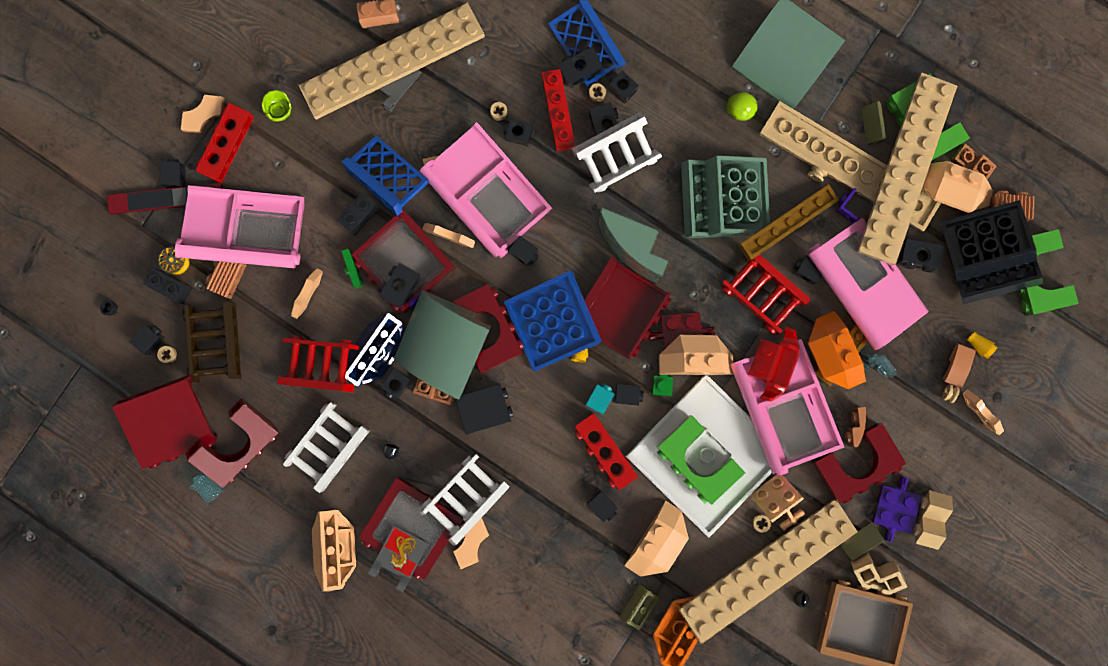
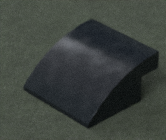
M1020 200L940 222L963 304L1043 284V276L1037 261V249Z

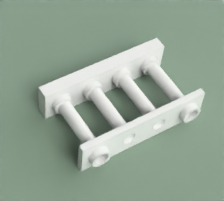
M637 113L572 148L574 155L579 160H585L594 179V182L590 183L589 187L595 193L606 190L607 186L646 165L656 163L657 159L662 157L661 153L655 149L651 150L642 131L643 126L648 123L642 114ZM631 132H635L644 152V155L637 159H634L625 139L626 135ZM614 141H618L627 160V164L620 168H617L608 148L609 144ZM598 150L602 151L611 173L602 178L591 157L592 153Z
M330 402V404L326 403L322 407L320 417L294 450L291 449L285 455L284 459L286 461L283 463L285 467L294 463L312 477L316 483L314 489L319 493L326 489L370 431L365 426L355 428L333 411L337 406L333 402ZM327 417H330L351 434L352 438L348 443H343L321 426ZM316 432L339 449L340 454L336 459L329 457L310 442V439ZM304 447L327 464L328 470L325 474L318 473L298 457Z
M477 454L472 458L468 456L461 463L463 465L462 469L432 500L428 498L421 506L423 510L420 514L425 515L429 511L450 531L451 537L448 541L453 545L459 543L510 487L505 482L495 484L474 463L479 458ZM468 468L490 489L491 494L487 498H482L461 477ZM454 483L459 485L477 503L476 506L478 508L474 512H469L448 492V489ZM441 497L464 517L463 520L465 522L460 527L458 525L455 526L434 506Z

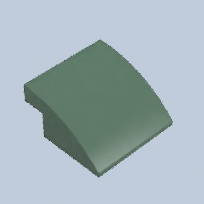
M779 0L731 68L778 102L781 101L794 109L845 40L790 0Z
M715 156L705 161L687 160L681 163L685 238L752 236L770 224L767 158Z
M602 208L598 225L613 253L631 271L656 284L662 277L668 263L667 260L650 254L659 231Z
M422 290L394 360L425 383L454 398L460 399L491 326L474 319L475 312Z

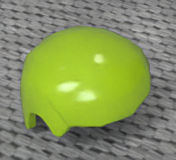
M273 90L263 96L262 109L269 120L279 122L290 116L291 102L284 92Z
M747 92L735 93L729 97L726 103L727 113L734 117L735 120L747 121L755 115L757 101Z

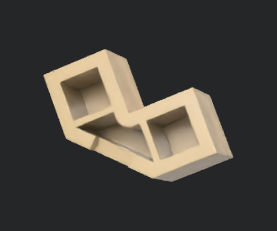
M929 490L926 496L921 498L917 522L913 529L916 544L937 550L946 539L945 522L953 512L952 496Z
M869 552L851 561L854 573L864 588L881 590L882 593L888 595L907 588L904 576L895 560L876 567Z

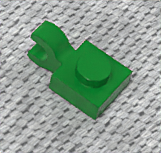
M668 374L654 375L652 395L672 396L673 377H668Z

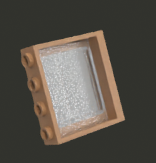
M840 579L838 582L832 581L816 650L824 655L866 666H899L913 603L907 601V597L896 594L895 597L882 593L881 590H876V592L869 591L868 588H864L859 584L857 587L850 586L848 581Z

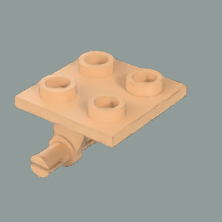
M783 475L774 476L750 495L772 522L784 513L787 515V519L779 524L783 531L792 524L796 525L797 521L805 516L802 509H799L793 515L791 514L790 509L802 501L803 497Z

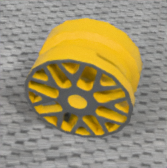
M167 247L159 254V266L167 273L179 275L184 273L189 267L190 261L188 258L176 257L175 247Z

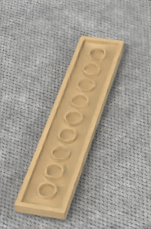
M466 3L298 86L314 118L318 119L484 38L485 35L469 4Z
M924 73L919 74L859 244L858 253L890 265L896 264L957 85Z
M779 101L759 135L810 166L821 167L827 172V176L850 190L856 188L855 193L874 204L887 165ZM923 187L909 224L920 232L925 231L941 204L933 200Z
M833 499L678 610L698 641L702 644L857 533V530L840 504Z

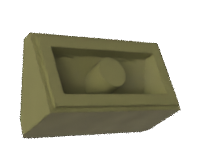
M877 101L861 109L867 144L881 143L886 139L881 102Z
M869 523L841 543L840 546L848 559L854 561L885 540L874 525Z
M639 585L622 611L620 618L625 623L640 630L660 597L646 587Z

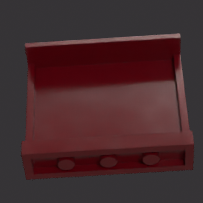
M611 257L585 298V303L602 343L630 360L632 356L636 358L641 350L639 347L641 341L644 340L646 342L651 334L649 328L652 324L656 325L662 316L659 312L662 308L666 309L672 299L669 298L671 294L669 291L667 293Z
M190 374L121 399L112 406L141 469L147 467L152 469L160 465V462L166 460L171 462L177 459L179 455L184 453L186 455V452L199 439L209 447L215 444L214 442L217 440L218 434L214 435L191 385L193 379Z

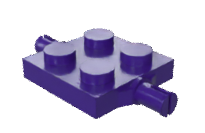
M902 476L898 487L891 488L882 485L873 518V523L887 528L885 540L893 542L895 531L913 533L922 497L906 490L909 478Z

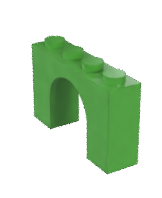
M916 82L893 94L886 100L887 107L891 113H894L900 128ZM961 123L941 133L932 161L970 139Z
M1059 229L1032 235L1037 249V256L1064 248ZM1038 285L1017 290L1021 295V308L1026 316L1079 304L1074 285L1055 290H1046Z
M689 415L656 446L659 449L657 453L664 461L668 459L673 464L670 467L677 475L681 473L686 478L684 482L691 490L695 488L699 492L697 496L704 504L708 502L712 505L746 472L733 458H729L710 475L698 476L692 473L685 461L686 450L705 431V428L692 415Z

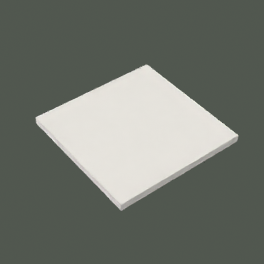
M704 375L626 455L708 538L772 473L751 417L708 375ZM689 415H692L705 428V431L686 450L685 461L689 470L698 476L710 475L727 459L733 458L746 472L712 505L708 502L704 504L697 496L699 492L695 488L691 490L684 482L686 478L681 473L677 475L670 467L673 464L668 459L664 461L657 453L659 449L656 446ZM782 448L785 457H787L789 454Z

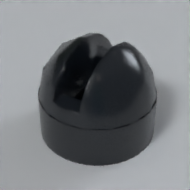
M105 300L100 306V311L103 315L113 316L117 313L118 305L113 301Z
M385 444L383 454L387 459H394L398 455L400 447Z
M798 591L794 594L793 602L798 607L803 608L809 604L810 598L807 593ZM801 595H804V604L801 605Z

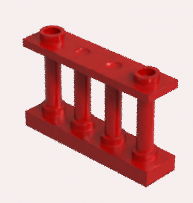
M760 254L750 261L747 260V264L730 283L724 280L720 284L725 294L735 297L766 325L765 329L773 335L774 333L778 335L783 332L778 326L796 306H805L811 300ZM752 268H759L762 271V276L743 296L735 289L736 286ZM767 280H772L777 284L775 286L776 289L757 308L750 302L751 298ZM786 292L791 297V301L773 321L770 320L764 313L781 293Z
M291 335V339L283 338V342L292 343L289 374H286V377L278 376L277 384L354 392V385L347 384L345 377L349 349L359 350V346L351 345L352 341L340 340V343L303 340V336ZM300 344L308 345L305 375L302 376V379H298V375H296ZM316 346H324L321 377L316 381L313 376ZM332 347L341 348L338 377L335 379V382H330L331 378H329Z

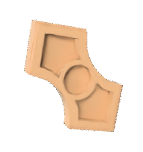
M204 95L202 102L197 108L191 111H183L181 131L202 133L208 121L221 117L224 98L221 96Z
M424 223L422 229L462 246L473 248L475 243L474 240L462 234L449 231L437 225Z
M315 269L306 279L301 293L294 301L291 312L292 317L298 319L307 308L311 296L320 284L323 273L320 269Z
M967 389L963 393L967 406L978 415L987 428L1000 435L1004 431L1000 420L988 410L982 399Z
M482 518L465 535L462 545L453 551L460 569L479 562V545L489 536Z

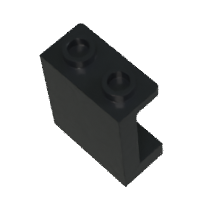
M499 384L462 395L460 399L456 398L466 435L511 422V417H514L511 406L507 407L505 399H508V394L505 387L502 388Z

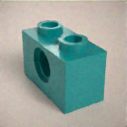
M603 383L600 386L596 385L585 406L603 415L614 396V393L611 392L612 388Z

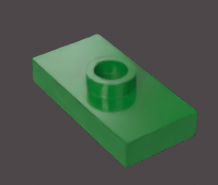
M349 249L342 250L346 263L343 267L347 277L350 276L354 288L363 287L358 267L354 264L355 259L352 256V251Z

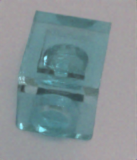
M875 354L867 359L866 369H871L878 365L877 370L883 377L892 378L898 374L884 354L879 356Z
M205 474L197 475L192 480L193 484L189 487L191 490H196L208 504L224 491L221 486Z

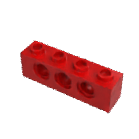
M561 69L542 72L543 87L556 152L572 149L575 147Z
M231 103L222 110V118L219 124L215 125L213 136L206 143L205 152L202 158L198 159L195 170L199 174L221 184L254 119L250 112ZM235 122V127L228 130L229 124ZM227 139L226 145L220 147V142ZM218 156V161L212 164L213 157Z
M594 413L575 425L577 430L574 433L580 441L585 440L587 443L585 448L590 456L595 455L599 460L596 464L602 473L604 471L608 473L610 477L607 480L613 489L617 487L621 490L638 478ZM591 431H597L599 434V439L596 442H591L588 439ZM602 447H608L610 450V455L606 458H602L599 455ZM614 463L621 465V471L617 474L612 473L610 470L611 465Z

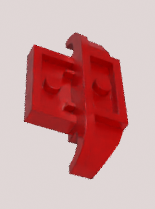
M786 327L783 341L780 344L761 339L748 373L749 377L766 382V388L760 399L770 402L774 401L788 389L800 355L795 329Z

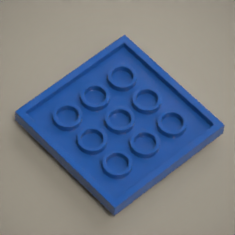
M572 271L563 273L504 301L533 372L602 342Z

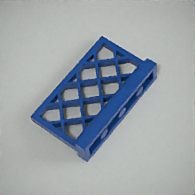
M579 0L580 3L548 24L568 56L572 55L570 51H574L573 56L580 51L578 49L580 39L590 41L589 48L592 47L593 42L601 43V54L597 53V56L600 57V62H602V58H607L614 65L604 69V72L596 75L593 79L584 81L586 86L589 87L617 68L626 65V62L589 1ZM580 9L583 14L581 22L571 20L572 14ZM559 22H566L565 33L557 31L554 25ZM570 23L580 25L578 35L568 33ZM583 26L592 29L591 38L581 36ZM567 36L577 38L575 48L566 46ZM578 63L576 69L581 70L580 67L585 68L586 63Z
M378 136L370 140L351 159L346 157L342 161L346 172L396 216L403 211L402 207L429 183L427 178ZM378 143L381 146V152H371V148ZM381 156V163L371 164V157ZM384 156H393L394 163H384ZM361 157H368L367 164L359 165L357 161ZM394 167V175H384V168ZM397 167H406L407 174H397ZM380 168V175L372 176L370 174L371 169ZM410 178H419L421 180L418 185L410 186ZM393 179V187L383 186V180ZM397 179H407V186H397ZM396 191H406V196L399 200L396 197Z

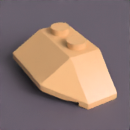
M948 161L931 163L923 184V189L933 200L967 213L988 208L993 189L984 174Z
M679 335L659 354V374L734 375L730 365L733 364V355L717 335Z
M665 500L624 566L639 576L668 572L689 539L682 511Z
M339 510L318 512L312 528L314 572L321 590L325 592L344 587V583L356 567L354 526Z

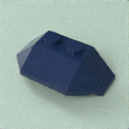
M387 312L370 322L354 344L359 346V350L351 349L348 353L345 379L359 387L365 383L382 378L394 361L403 338V323Z

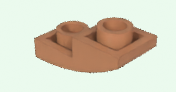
M966 143L961 144L951 158L959 166L984 174L986 179L990 177L997 167L986 156L978 155Z
M957 343L949 358L951 363L942 378L943 381L962 388L971 369L976 350Z
M419 378L417 379L413 391L414 394L453 405L454 397L432 387Z
M856 407L851 412L852 423H855V427H847L848 432L845 433L846 442L849 443V447H858L861 442L866 423V407Z

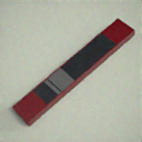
M221 183L196 185L199 187L223 189ZM188 186L107 195L108 212L110 215L186 207Z

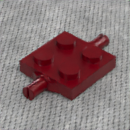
M699 312L661 316L662 327L660 332L651 333L649 336L653 337L649 339L650 341L661 339L665 350L679 335H715V331H713L715 328L714 326L703 328Z

